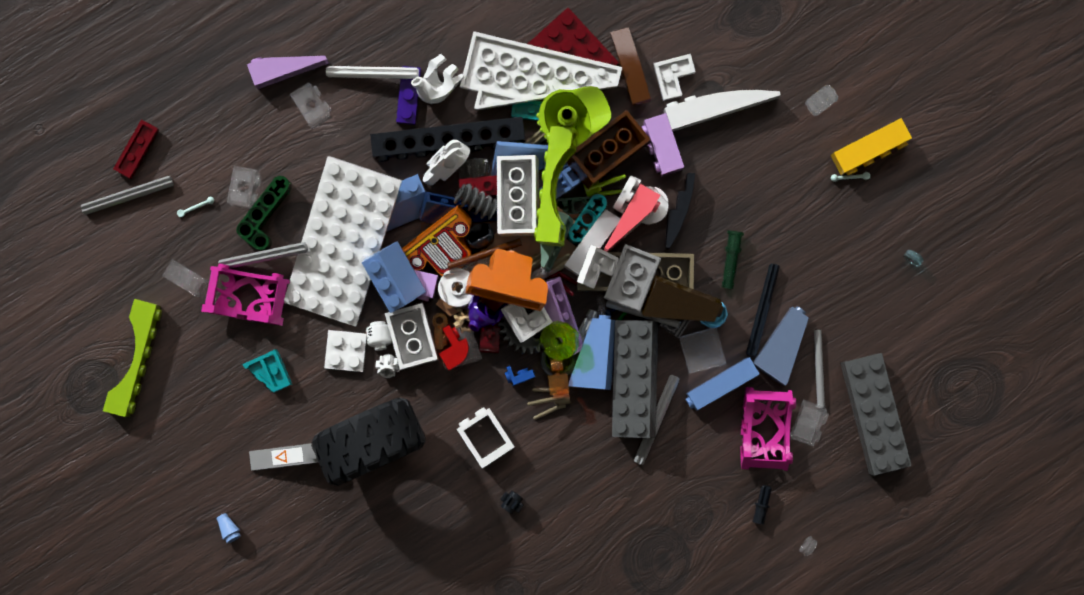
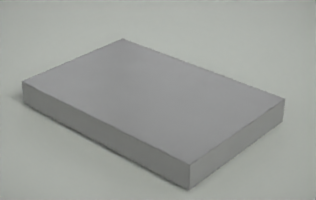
M625 244L604 299L640 312L661 258Z

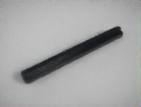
M771 263L766 275L746 354L756 356L780 269V266Z

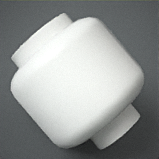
M384 321L370 323V326L366 329L367 344L370 347H375L377 351L385 350L386 346L392 343L388 325Z

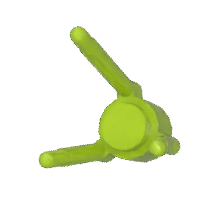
M621 175L601 183L598 182L590 189H587L584 185L587 196L590 197L596 194L605 196L621 193L622 190L599 191L605 185L626 178V175Z

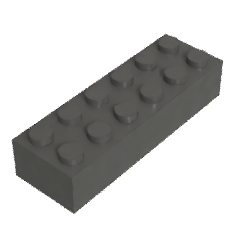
M615 320L612 437L656 438L658 322Z
M882 353L841 362L869 475H878L911 466Z

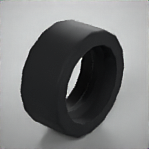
M561 342L552 343L547 346L541 355L542 369L552 378H566L574 370L577 361L576 354L573 356L569 355L570 365L566 370L562 372L553 371L547 362L549 354L557 349L564 350L565 352L567 350Z

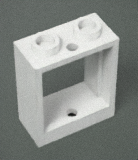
M485 407L475 412L476 417L472 420L466 418L460 422V427L457 429L481 468L515 447L491 409L486 410ZM488 415L506 444L482 459L464 430Z

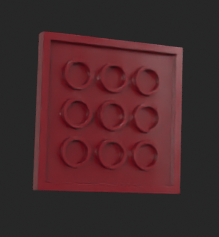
M566 8L527 43L528 45L615 66L619 64L614 56L569 8Z

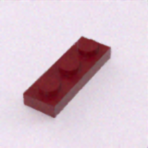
M141 119L113 169L132 179L159 129Z

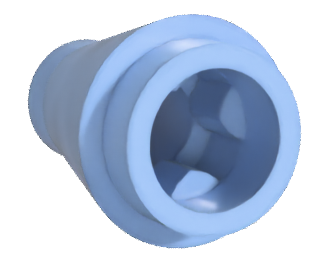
M227 513L216 518L222 539L227 544L241 537L240 529L228 517Z

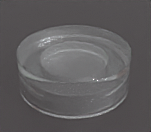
M812 536L808 537L801 545L799 551L805 556L810 555L817 546V540Z

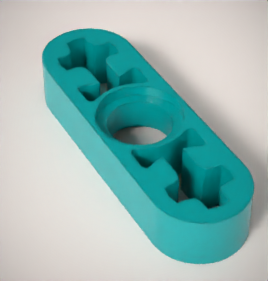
M596 194L592 196L567 235L570 242L574 244L580 243L607 206V200L603 195ZM599 199L601 206H598L593 212L591 209L595 205L594 201ZM584 214L591 215L592 222L590 224L583 222L582 216ZM580 226L583 227L579 233L581 238L577 237L575 239L572 231L576 232Z

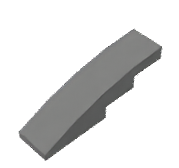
M605 209L570 256L564 268L579 277L590 246L602 249L613 234L620 218Z

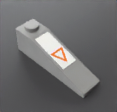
M311 443L249 451L251 471L316 463L318 460Z

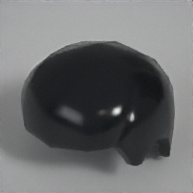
M480 223L470 228L465 239L471 249L483 250L493 243L494 232L489 223Z

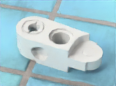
M452 140L446 146L443 145L426 163L430 168L425 173L423 182L431 186L439 179L446 181L467 160L470 148L458 140Z

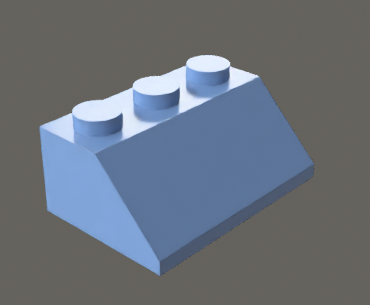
M418 174L402 180L387 231L420 218V207L425 190Z
M398 241L365 258L361 262L390 313L407 305L426 292Z

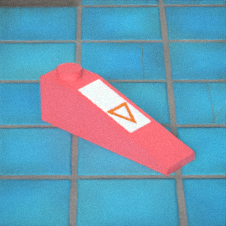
M642 184L639 185L607 242L604 251L609 252L646 220L652 211L656 212L660 205L658 201L660 194Z

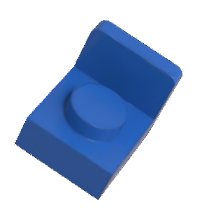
M510 366L507 367L508 372H505L508 383L512 382L514 386L535 378L533 370L528 371V368L518 371V375L515 377Z

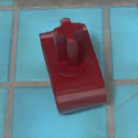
M498 323L481 328L480 352L499 353L500 334L498 332L501 327L496 326Z

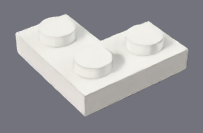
M691 54L653 64L663 101L682 96L678 78L695 73Z
M591 245L577 282L594 289L600 272L613 276L619 258Z
M508 304L501 309L520 343L552 323L544 307L541 311L534 310L527 314L524 307Z

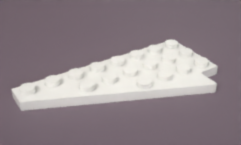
M473 32L460 88L478 92L474 110H482L542 100L550 93L559 89L573 90L587 86L598 87L600 90L618 87L622 67Z

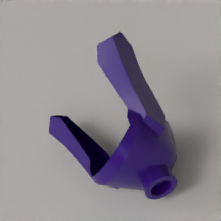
M472 295L468 305V317L470 320L468 327L473 331H479L480 327L493 326L504 316L501 309L508 305V303H504L493 316L487 312L486 305L483 302L477 304L480 297Z

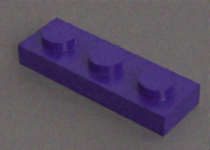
M402 66V67H406V68H418V69H419V77L421 76V68H419V67ZM400 79L396 123L416 125L418 94L416 88L411 84L413 79Z

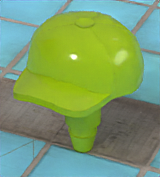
M587 86L573 90L559 89L550 93L543 100L539 113L536 115L539 118L537 124L541 126L540 132L545 134V139H547L551 126L573 127L579 132L578 147L608 124L611 119V110L603 92L598 87Z

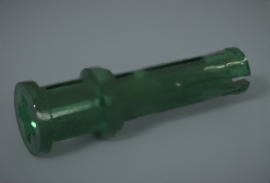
M727 230L728 242L727 246H725V252L727 253L721 288L734 289L738 254L742 251L740 245L744 233Z

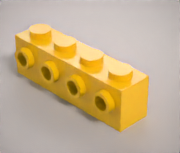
M902 118L845 146L830 156L840 175L846 173L849 176L858 171L857 167L861 165L867 167L874 163V158L880 156L882 159L892 154L890 150L896 147L898 150L909 145L907 141L912 139Z

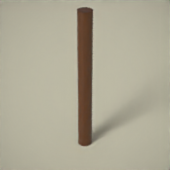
M518 238L447 263V267L450 271L490 257L496 249L508 251L522 246V242Z

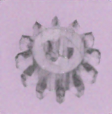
M826 85L808 98L805 105L810 113L818 116L837 102L839 96L834 88L832 89L830 85Z

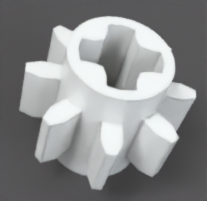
M386 354L380 356V361H376L375 368L378 369L377 374L384 378H391L395 376V372H399L398 360L393 355Z

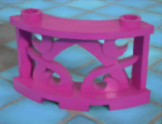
M218 264V267H210L209 286L205 304H202L201 312L283 326L284 318H281L287 284H290V280L283 279L284 275L272 273V276L247 273L229 269L230 266L225 264ZM219 274L229 277L228 282L221 280L222 284L227 287L225 290L217 287ZM234 276H240L245 278L236 281ZM255 279H257V280H262V281H266V282L263 284V286H261V285L259 284V282L256 281ZM250 283L262 299L253 301L246 311H242L241 301L232 293ZM270 284H277L275 298H268V295L275 291L269 290ZM216 291H218L222 294L218 297L214 305ZM228 297L236 301L234 307H229L228 304L231 300L227 299ZM270 302H274L273 310L271 309ZM263 303L264 306L259 305L261 307V310L259 312H256L254 310V306L256 304Z
M746 387L743 400L744 419H741V435H743V443L740 446L741 469L749 470V467L788 471L789 464L793 462V453L790 452L792 410L796 408V398H793L791 390H788V392L754 391V388ZM756 400H766L767 403L765 405ZM772 401L785 402L782 410L778 409L779 403L775 404L772 409L770 408ZM762 410L763 413L759 419H754L753 414L755 412H758L760 415ZM768 414L779 430L765 444L763 437L759 433L752 431V426L763 422ZM784 415L783 422L779 416ZM757 437L761 443V447H759L758 442L756 445H753L752 439ZM783 437L782 445L778 444V442ZM770 450L771 454L776 457L775 452L780 450L782 460H769L767 451ZM762 454H763V456H764V458H765V459H751V458H753V457H757V456H760V455H762Z

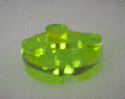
M554 321L543 329L540 342L541 345H544V351L549 357L555 360H564L571 357L577 351L579 332L568 323ZM556 337H560L563 343L559 345Z

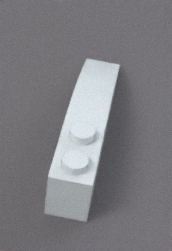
M738 90L720 92L698 98L694 95L685 98V102L678 104L675 101L667 104L663 112L667 114L672 132L778 99L781 94L780 91Z

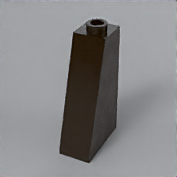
M655 275L641 312L645 317L715 322L716 318L721 316L723 306L721 300Z

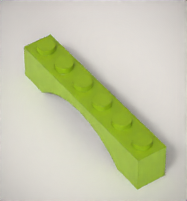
M551 126L550 132L547 134L548 151L544 155L546 166L542 172L543 189L539 193L541 204L537 210L538 226L534 231L536 242L541 245L564 247L566 226L561 220L557 209L556 188L563 167L576 152L579 132L573 127Z
M134 299L129 316L135 334L134 358L130 369L122 381L108 392L103 408L104 412L123 417H130L134 413L136 407L134 400L141 390L139 382L146 372L145 361L151 354L152 348L150 343L152 339L154 340L157 332L155 325L162 315L160 305Z

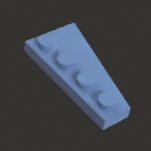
M497 141L491 176L497 175V156L536 155L539 159V170H545L544 155L548 151V145ZM566 163L563 168H568L569 165Z

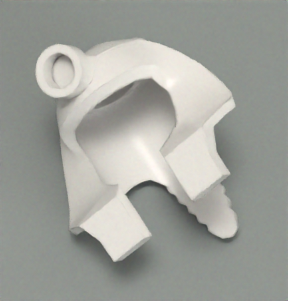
M441 54L429 61L423 78L416 77L411 82L421 100L429 104L444 101L455 87L461 83L463 74L452 78L458 71V68L451 64L444 70V82H441L438 78L437 68L447 60Z

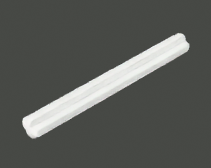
M327 66L326 76L414 79L419 77V69L406 67Z

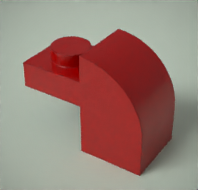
M448 325L443 328V331L452 346L439 353L450 371L466 360L469 354V343L467 338L459 341L458 338L461 336L455 327L451 328Z

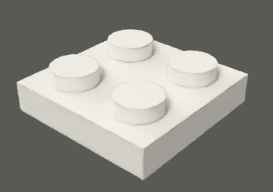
M328 330L324 368L363 372L367 342L366 334Z

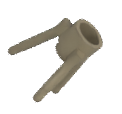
M562 387L533 388V392L556 393H552L553 397L527 403L528 406L554 401L555 405L558 404L534 416L533 419L536 420L558 409L566 408L565 404H570L568 389H562Z

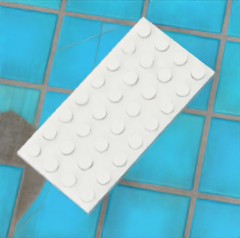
M331 156L327 157L302 242H306L308 251L297 255L284 303L355 327L357 326L371 282L361 262L381 250L402 180Z

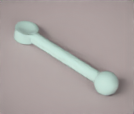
M865 172L860 175L837 176L834 174L831 176V180L833 182L857 178L868 180L870 173Z
M208 197L206 201L185 210L180 209L177 211V215L184 217L190 211L206 204H213L214 198Z

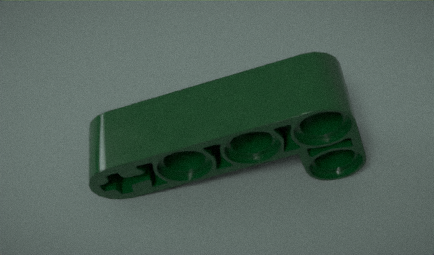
M275 177L237 226V234L259 251L269 250L272 246L271 239L261 229L292 189L291 182L286 177ZM280 182L286 186L284 189L278 185ZM272 191L278 192L280 194L279 197ZM269 196H274L275 198L272 205H266V199ZM257 211H262L263 217L260 220L254 219V214ZM250 226V234L244 236L242 233L243 228ZM260 238L266 239V244L263 247H258L257 242Z

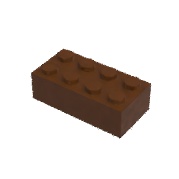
M626 110L576 148V152L567 161V164L585 187L590 189L644 148L651 139Z

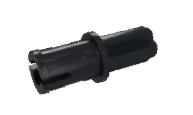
M762 485L758 502H755L756 508L752 520L754 523L765 524L768 508H770L768 505L772 490L770 486Z

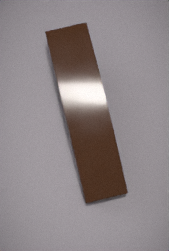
M629 27L610 32L632 105L651 101Z

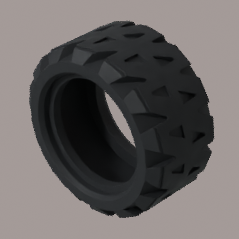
M395 398L319 432L314 436L311 446L327 482L330 485L340 486L421 449L426 442V437L410 401L404 398Z

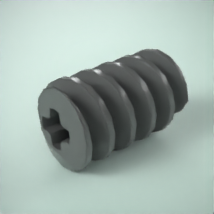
M469 183L462 185L454 200L455 204L461 200L460 207L462 208L468 204L467 211L474 208V215L481 212V219L488 216L487 221L490 220L497 209L496 199L492 200L490 195L485 197V192H479L476 187L472 189V185Z

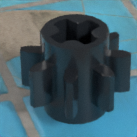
M513 490L509 494L505 492L500 499L503 501L501 507L510 514H513L514 511L519 513L524 506L521 503L523 498Z

